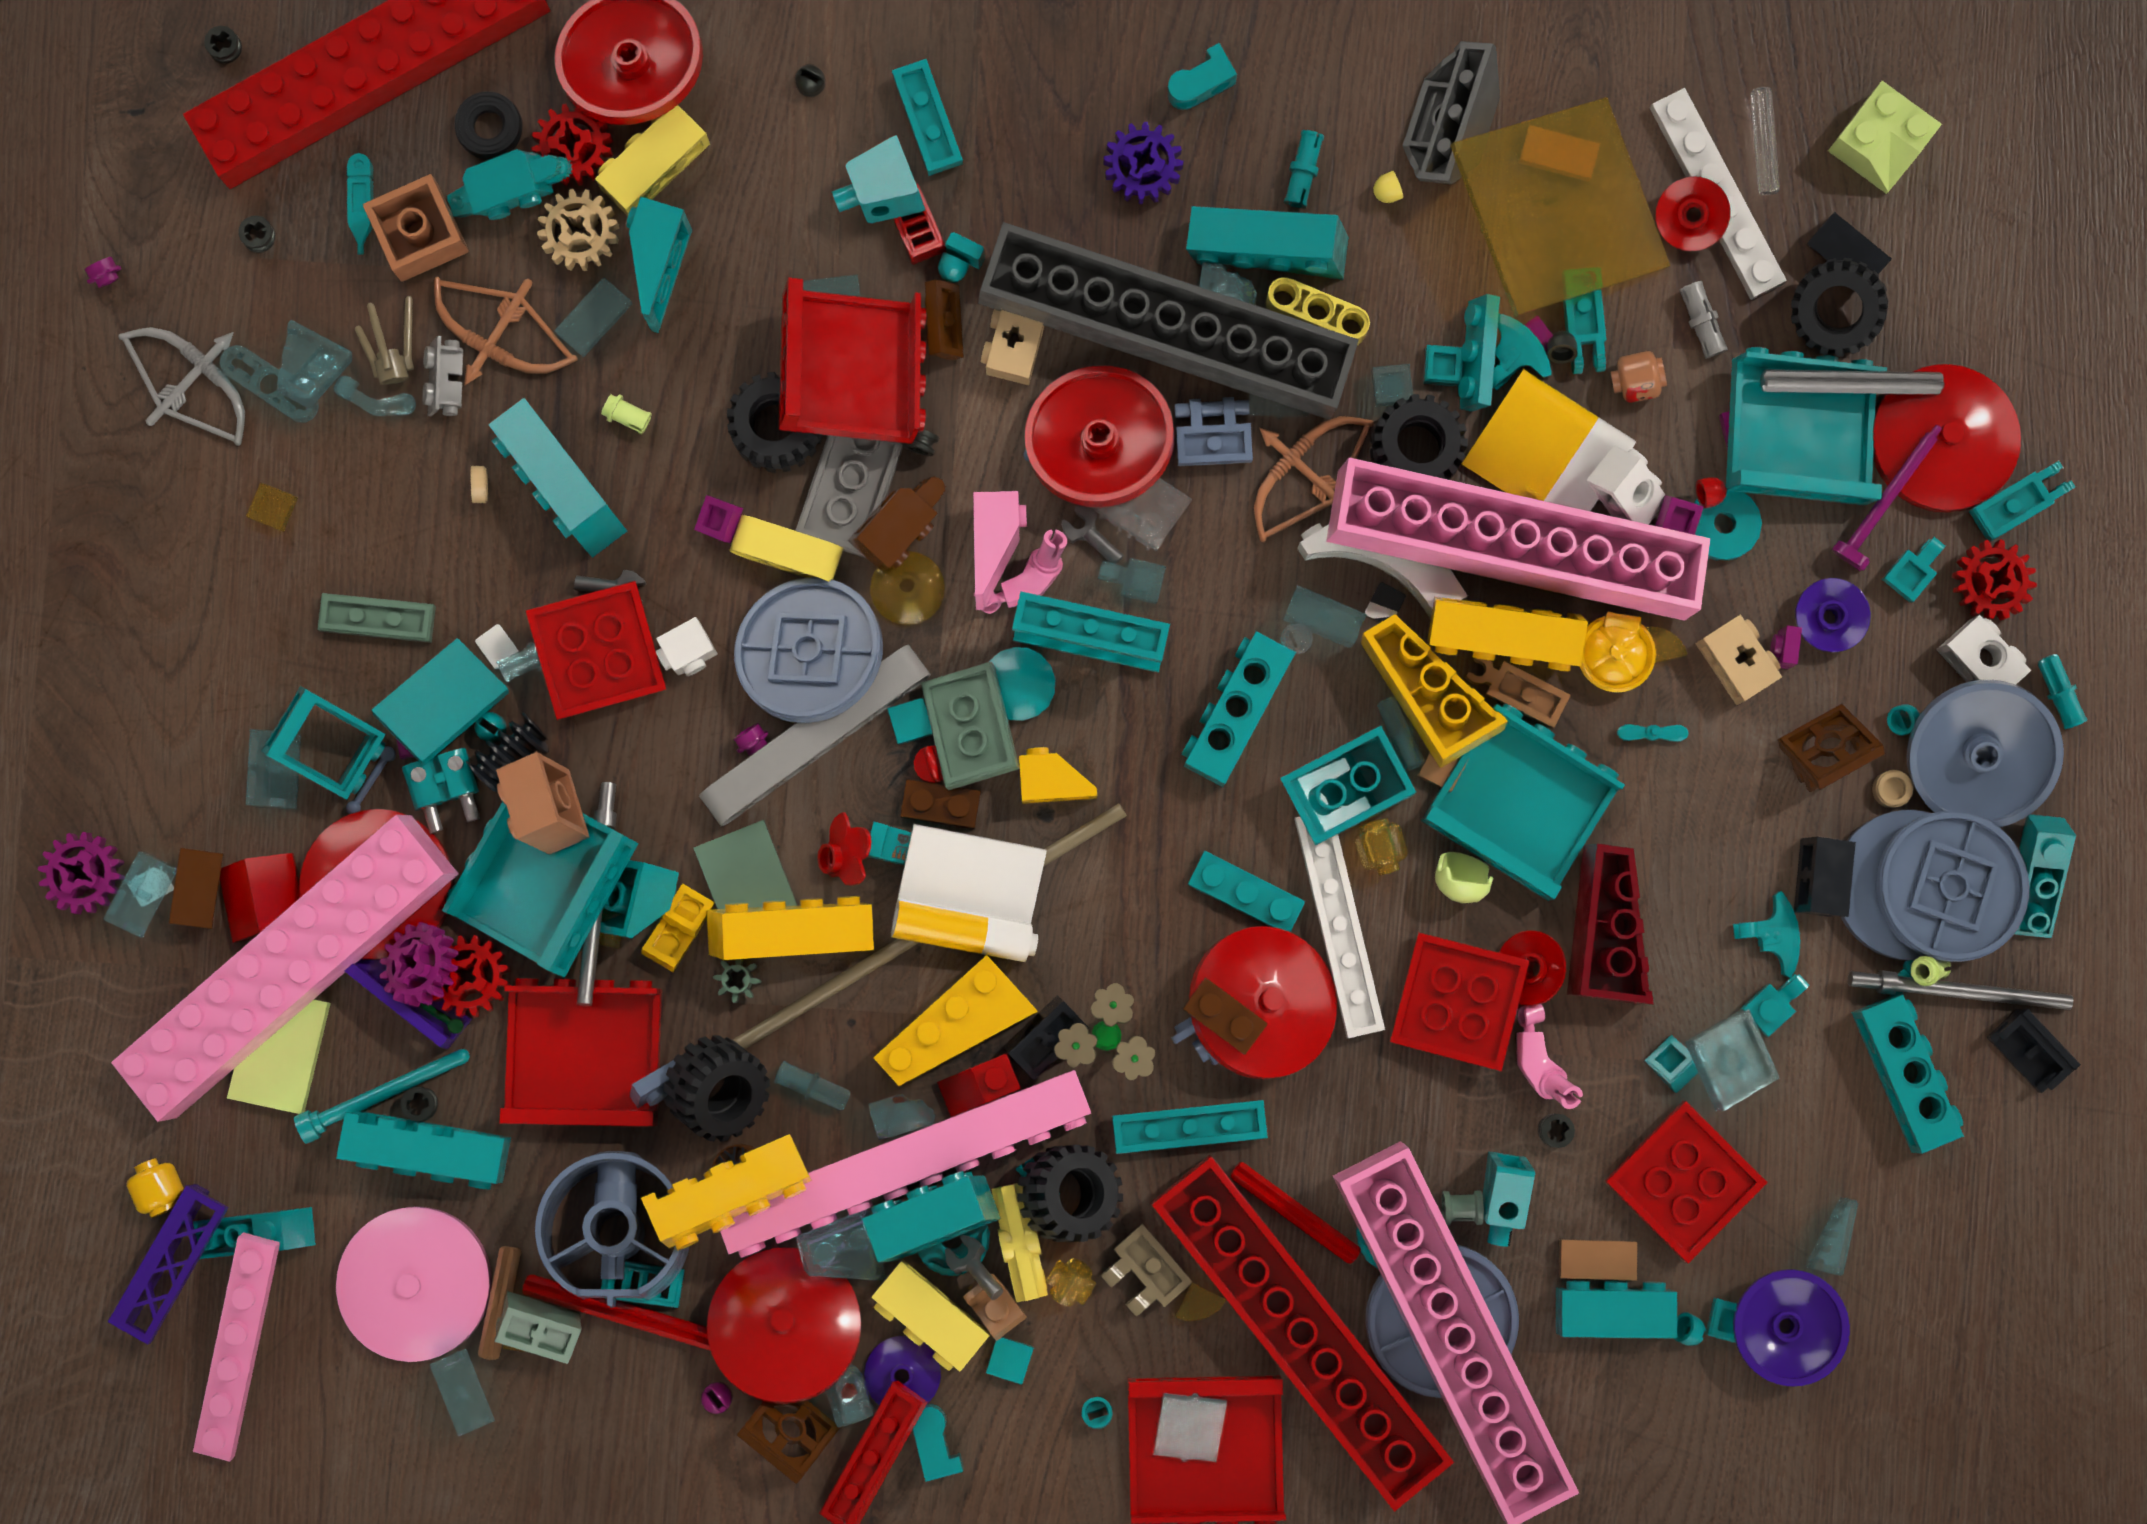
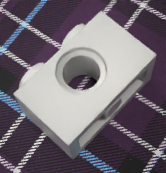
M1613 446L1586 481L1612 517L1649 525L1660 511L1665 493L1660 487L1662 484L1661 480L1647 468V459L1633 449L1627 452Z
M1980 615L1968 620L1936 649L1966 682L1998 680L2016 685L2031 671L2025 664V656L2016 647L2008 646L1999 636L2001 634L1999 628L1991 620L1983 619ZM1981 649H1986L1991 653L1993 662L1990 667L1982 663L1980 659Z

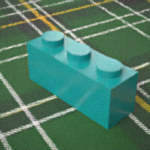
M1566 1281V1288L1556 1287V1334L1561 1337L1677 1339V1292L1666 1289L1665 1282H1643V1289L1628 1288V1282L1605 1281L1604 1288H1590L1589 1281Z

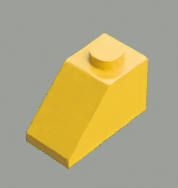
M1049 748L1026 749V755L1019 756L1022 804L1097 799V788L1057 753L1049 754Z

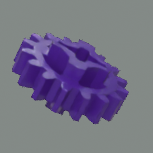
M1143 122L1142 130H1136L1135 126L1131 123L1128 125L1127 135L1119 130L1115 133L1117 144L1114 142L1107 143L1106 150L1111 155L1104 156L1103 165L1112 168L1105 171L1106 180L1115 179L1112 190L1115 193L1124 189V200L1126 201L1132 195H1137L1138 203L1143 204L1145 196L1150 195L1154 203L1158 202V192L1162 191L1164 194L1170 195L1172 188L1169 182L1178 184L1180 181V175L1175 171L1183 170V161L1175 158L1181 155V146L1171 147L1174 142V135L1171 133L1163 137L1161 135V125H1158L1154 131H1150L1148 122ZM1145 141V142H1143V143H1140V144H1137V145H1134V146L1131 145L1132 143H1135V142ZM1159 147L1165 153L1168 165L1165 164V160L1159 158ZM1150 152L1149 164H1145L1143 168H1140L1137 174V162H1141ZM1118 161L1128 169V178L1122 174ZM1152 180L1156 181L1155 183L1149 185H1142L1143 183Z

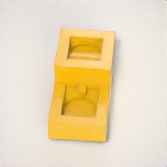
M682 884L673 897L670 910L662 915V919L642 947L641 954L674 972L706 921L707 910H712L715 902Z

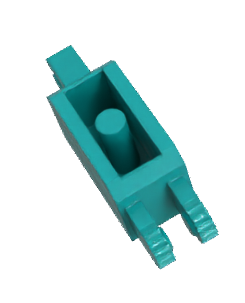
M516 149L467 168L462 178L464 186L447 195L453 217L461 218L471 215L488 216L489 220H497L511 214L510 209L536 206L542 203L541 197L554 193L552 184L570 177L569 175L572 174L571 170H573L571 168L572 164L564 157L558 158L553 155H544L542 157L535 152H525Z

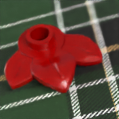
M845 812L838 814L830 825L829 842L823 844L818 851L817 861L820 870L831 877H840L845 885L854 886L862 883L866 877L862 860L868 857L871 850L872 839L870 832L864 827L851 828L847 814Z

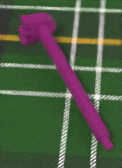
M1935 425L1930 433L1927 432L1882 493V498L1874 504L1848 542L1844 543L1838 540L1831 549L1838 557L1858 571H1864L1870 563V559L1857 550L1938 440L1936 437L1942 430L1940 426Z

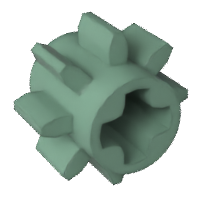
M736 959V965L730 966L728 962L722 960L721 964L725 969L722 975L713 976V979L722 981L723 987L718 991V995L722 996L728 991L731 992L733 1003H738L739 995L744 993L747 997L754 998L750 990L752 985L762 983V980L753 978L751 973L757 968V965L753 963L746 968L743 966V959ZM732 971L737 973L745 972L746 976L742 979L745 984L743 988L738 986L730 987L729 983L733 980L730 975Z

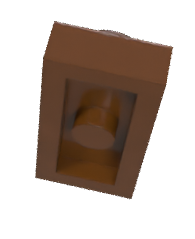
M937 279L925 282V308L927 312L929 355L948 360L964 358L959 285Z
M906 779L901 818L975 829L981 791L959 787L948 790L945 785Z
M1207 978L1203 979L1182 1008L1244 1055H1246L1268 1024Z

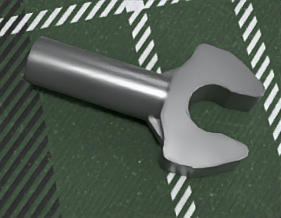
M1075 506V512L1085 521V526L1081 529H1075L1068 521L1062 520L1063 532L1072 544L1078 540L1087 541L1115 566L1124 555L1096 530L1095 521L1097 520V514L1090 508Z
M623 570L622 575L616 580L576 575L574 590L595 592L636 581L637 586H645L646 582L637 573L629 570Z
M961 1235L960 1239L968 1247V1254L966 1257L959 1259L954 1252L946 1248L947 1265L956 1274L964 1271L969 1272L991 1300L999 1298L1004 1291L1003 1288L981 1263V1256L985 1248L975 1238Z

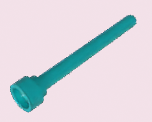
M459 1049L321 1113L318 1110L312 1113L310 1110L294 1116L297 1131L305 1144L321 1138V1133L327 1131V1126L344 1119L345 1112L362 1111L468 1062L470 1054L466 1049Z

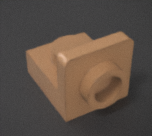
M991 1274L1004 1290L999 1298L991 1300L976 1280L969 1286V1292L963 1298L973 1308L993 1338L999 1340L1025 1320L1027 1316L1002 1281L994 1274Z

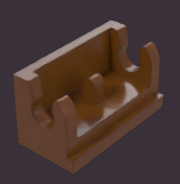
M180 848L169 924L213 928L223 853Z

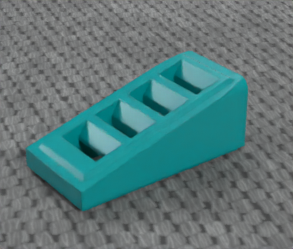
M625 1260L624 1279L621 1289L631 1288L633 1271L640 1272L637 1287L639 1289V1287L647 1284L649 1273L656 1274L657 1276L664 1266ZM681 1269L677 1277L670 1284L668 1298L661 1297L660 1293L650 1300L645 1298H616V1300L679 1308L685 1269ZM603 1279L601 1289H614L616 1279Z

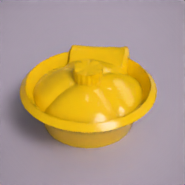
M1608 611L1606 616L1594 620L1587 626L1580 669L1593 685L1609 692H1626L1640 686L1649 677L1655 664L1656 649L1651 634L1641 624V617Z

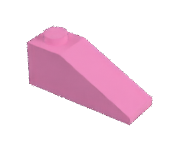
M1018 491L973 492L976 610H984L1020 541L1019 527H1027L1026 505H1019Z

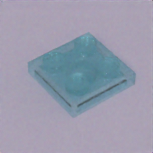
M1749 1009L1738 1011L1685 1042L1715 1111H1724L1780 1078Z

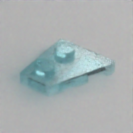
M290 320L287 326L286 344L283 348L282 367L278 376V392L310 409L352 362V352Z
M866 1209L796 1236L804 1271L809 1276L867 1280L886 1279L883 1262L878 1263L862 1218L872 1214Z

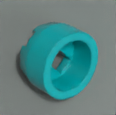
M943 252L938 264V271L945 281L955 283L964 278L970 264Z
M1909 704L1896 706L1888 713V726L1897 735L1910 734L1921 713L1916 707Z
M486 712L475 722V732L485 742L488 740L493 743L500 741L497 733L499 731L506 733L507 730L505 720L494 712ZM484 720L499 728L495 735L481 726Z
M1690 1313L1680 1314L1677 1317V1339L1675 1340L1687 1346L1700 1344L1704 1340L1702 1336L1706 1332L1704 1322Z
M1093 1397L1084 1403L1082 1418L1090 1428H1105L1112 1420V1407L1104 1398ZM1106 1408L1107 1415L1093 1420L1089 1419L1088 1414Z

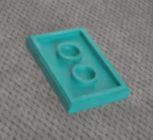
M456 638L371 711L388 731L424 766L483 714L508 695L509 690Z

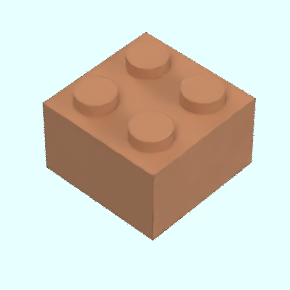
M431 174L362 204L389 265L401 282L469 252L443 192Z
M538 752L496 769L500 781L497 784V791L501 800L507 805L510 818L507 819V825L515 839L550 855L590 838L569 769Z

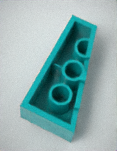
M1192 206L1186 250L1192 259L1196 260L1197 264L1203 266H1217L1220 263L1244 269L1258 268L1343 280L1349 237L1338 215Z
M525 398L488 424L497 436L491 441L504 458L512 455L517 463L512 466L515 473L525 485L532 481L537 488L532 495L545 511L552 507L558 515L552 521L565 538L572 534L593 558L627 532V529Z
M364 1111L345 1112L336 1159L356 1162V1167L378 1170L379 1166L393 1168V1173L406 1176H416V1172L431 1174V1180L453 1183L454 1177L469 1180L468 1186L490 1190L492 1183H503L511 1137Z

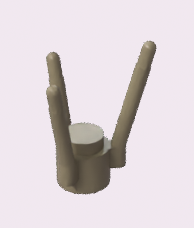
M411 296L405 298L403 356L399 354L398 349L387 350L373 303H368L367 308L379 349L376 355L362 327L359 325L355 327L359 341L371 364L373 376L378 378L380 385H390L409 379L407 371L414 369L412 361L413 299Z

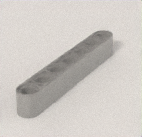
M909 644L903 646L881 662L878 674L871 687L855 705L827 720L794 724L707 787L699 795L700 799L721 827L725 826L921 685L922 682L931 676L930 672Z

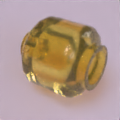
M1388 817L1359 826L1361 832L1355 836L1354 843L1362 867L1366 870L1377 869L1379 876L1400 870L1398 862L1403 861L1409 854L1401 826L1398 823L1389 822Z

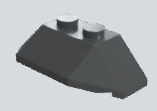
M1461 41L1454 48V52L1443 59L1424 79L1402 146L1419 181L1453 184L1478 166L1500 99L1497 51L1494 44Z

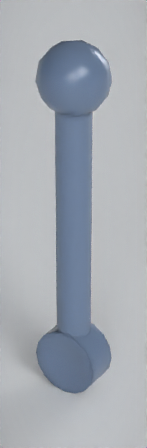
M384 747L380 755L381 759L354 801H350L346 805L348 814L361 810V802L386 763L396 758V751L392 747Z

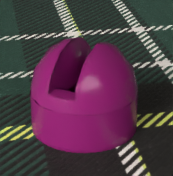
M722 1382L709 1384L701 1395V1403L704 1409L712 1414L725 1412L733 1400L731 1389ZM711 1390L714 1391L717 1398L723 1403L721 1408H718L708 1395Z

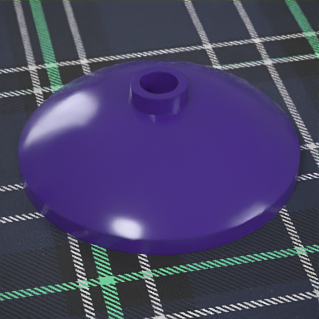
M1785 1269L1774 1271L1758 1278L1746 1289L1735 1310L1733 1332L1741 1357L1756 1374L1775 1384L1796 1387L1817 1382L1836 1368L1847 1349L1850 1324L1845 1305L1831 1285L1811 1273ZM1787 1318L1791 1324L1790 1329L1787 1332H1781L1779 1323Z

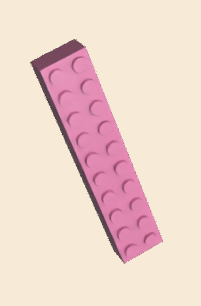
M1348 458L1337 473L1326 542L1685 621L1701 610L1710 538Z
M395 815L111 1063L157 1122L178 1118L345 973L344 970L357 963L459 873L412 815Z
M1069 1071L809 1172L812 1181L804 1184L807 1189L804 1192L789 1199H785L783 1195H780L769 1201L770 1208L753 1216H749L748 1212L742 1213L733 1218L734 1225L720 1231L728 1254L738 1251L740 1258L748 1256L765 1248L764 1241L775 1237L777 1244L801 1234L800 1227L811 1223L813 1230L837 1220L835 1213L847 1209L849 1216L873 1206L871 1199L883 1195L886 1202L909 1192L907 1185L919 1181L921 1187L938 1182L944 1178L942 1171L953 1167L956 1168L957 1172L966 1171L980 1164L978 1157L991 1153L993 1159H997L1014 1152V1143L1027 1139L1029 1145H1033L1050 1138V1129L1063 1125L1065 1131H1069L1086 1124L1084 1116L1091 1114V1110L1076 1071Z
M1400 1141L1333 1175L1495 1506L1506 1524H1521L1579 1494L1409 1147Z

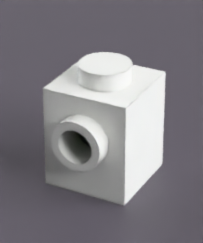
M697 617L656 638L661 646L660 649L656 650L659 660L666 671L673 668L678 676L683 673L686 676H691L706 667L705 661L718 654Z

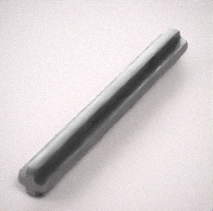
M1764 370L1760 377L1761 389L1764 392L1940 394L1942 389H1944V377L1940 372Z

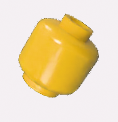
M156 1158L135 1166L137 1174L129 1178L127 1188L136 1210L141 1214L149 1213L151 1218L172 1211L184 1190L175 1166L171 1163L159 1164Z

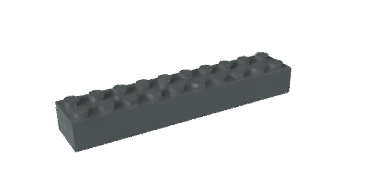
M1005 222L1002 224L980 289L978 301L980 305L1039 321L1044 326L1329 420L1338 408L1359 339Z

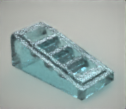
M1840 1197L1806 1261L1805 1267L1840 1276L1844 1274L1858 1207L1857 1200Z

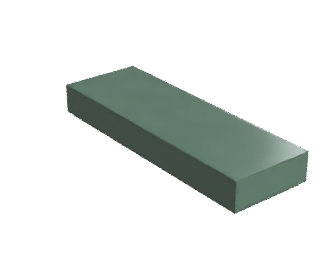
M322 593L317 630L320 632L432 643L436 606L427 603Z

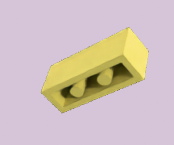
M678 105L666 114L651 120L652 125L642 134L636 133L625 144L624 148L626 150L616 159H608L598 171L599 175L595 179L600 189L627 216L632 206H638L640 197L652 200L710 145L706 132Z
M904 1259L901 1260L872 1296L877 1302L874 1305L877 1312L890 1322L894 1317L906 1326L903 1333L918 1346L925 1342L936 1352L932 1357L948 1371L954 1366L960 1372L990 1336V1332Z

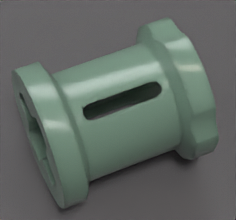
M1476 1190L1473 1194L1451 1195L1449 1191H1442L1441 1213L1446 1224L1450 1225L1452 1221H1474L1476 1225H1482L1484 1204L1481 1190Z

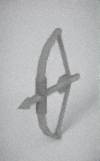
M154 327L132 330L118 335V338L123 340L157 406L146 419L148 426H153L163 414H167L231 440L236 446L241 445L245 424V409L240 394L227 378V375L213 364V360L223 350L225 352L228 351L233 332L214 339L216 344L206 355H203L191 342L184 340L173 332ZM140 336L163 339L178 348L180 353L194 364L195 367L177 386L167 384L157 394L129 339ZM201 373L215 383L216 386L221 387L231 400L237 417L235 435L177 412L186 403L184 392Z

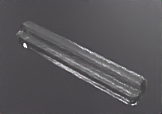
M1757 87L1751 91L1750 96L1758 192L1760 195L1777 194L1780 190L1773 95L1770 87Z

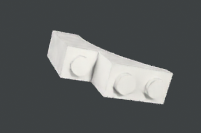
M1318 523L1301 534L1304 540L1299 543L1297 549L1305 561L1316 558L1339 557L1358 560L1379 568L1398 580L1412 593L1430 620L1434 597L1465 600L1468 596L1451 569L1326 542L1329 524L1322 527Z

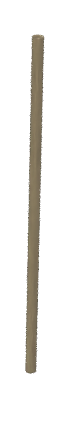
M1118 803L1046 847L1047 852L1044 866L1126 817L1127 815L1121 805ZM896 939L733 1040L744 1049L749 1048L914 947L919 942Z

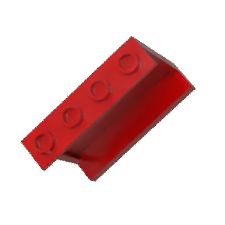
M789 277L782 293L779 430L912 444L918 431L924 430L926 411L920 408V397L924 396L926 388V376L920 374V363H924L926 356V342L921 341V330H924L926 324V308L921 307V293L915 292L911 303L814 292L803 290V279Z
M516 978V986L505 985L504 991L509 992L504 1108H500L499 1124L658 1126V1103L653 1106H649L646 1103L637 1108L630 1098L632 1084L660 1068L662 989L652 988V981L630 980L629 988H614L615 980H595L592 1006H580L576 1004L578 994L576 979H554L553 986H539V979Z
M1281 1376L1128 1378L1131 1524H1200V1522L1239 1524L1242 1521H1254V1524H1277V1521H1286V1514L1284 1512L1281 1406L1283 1379Z

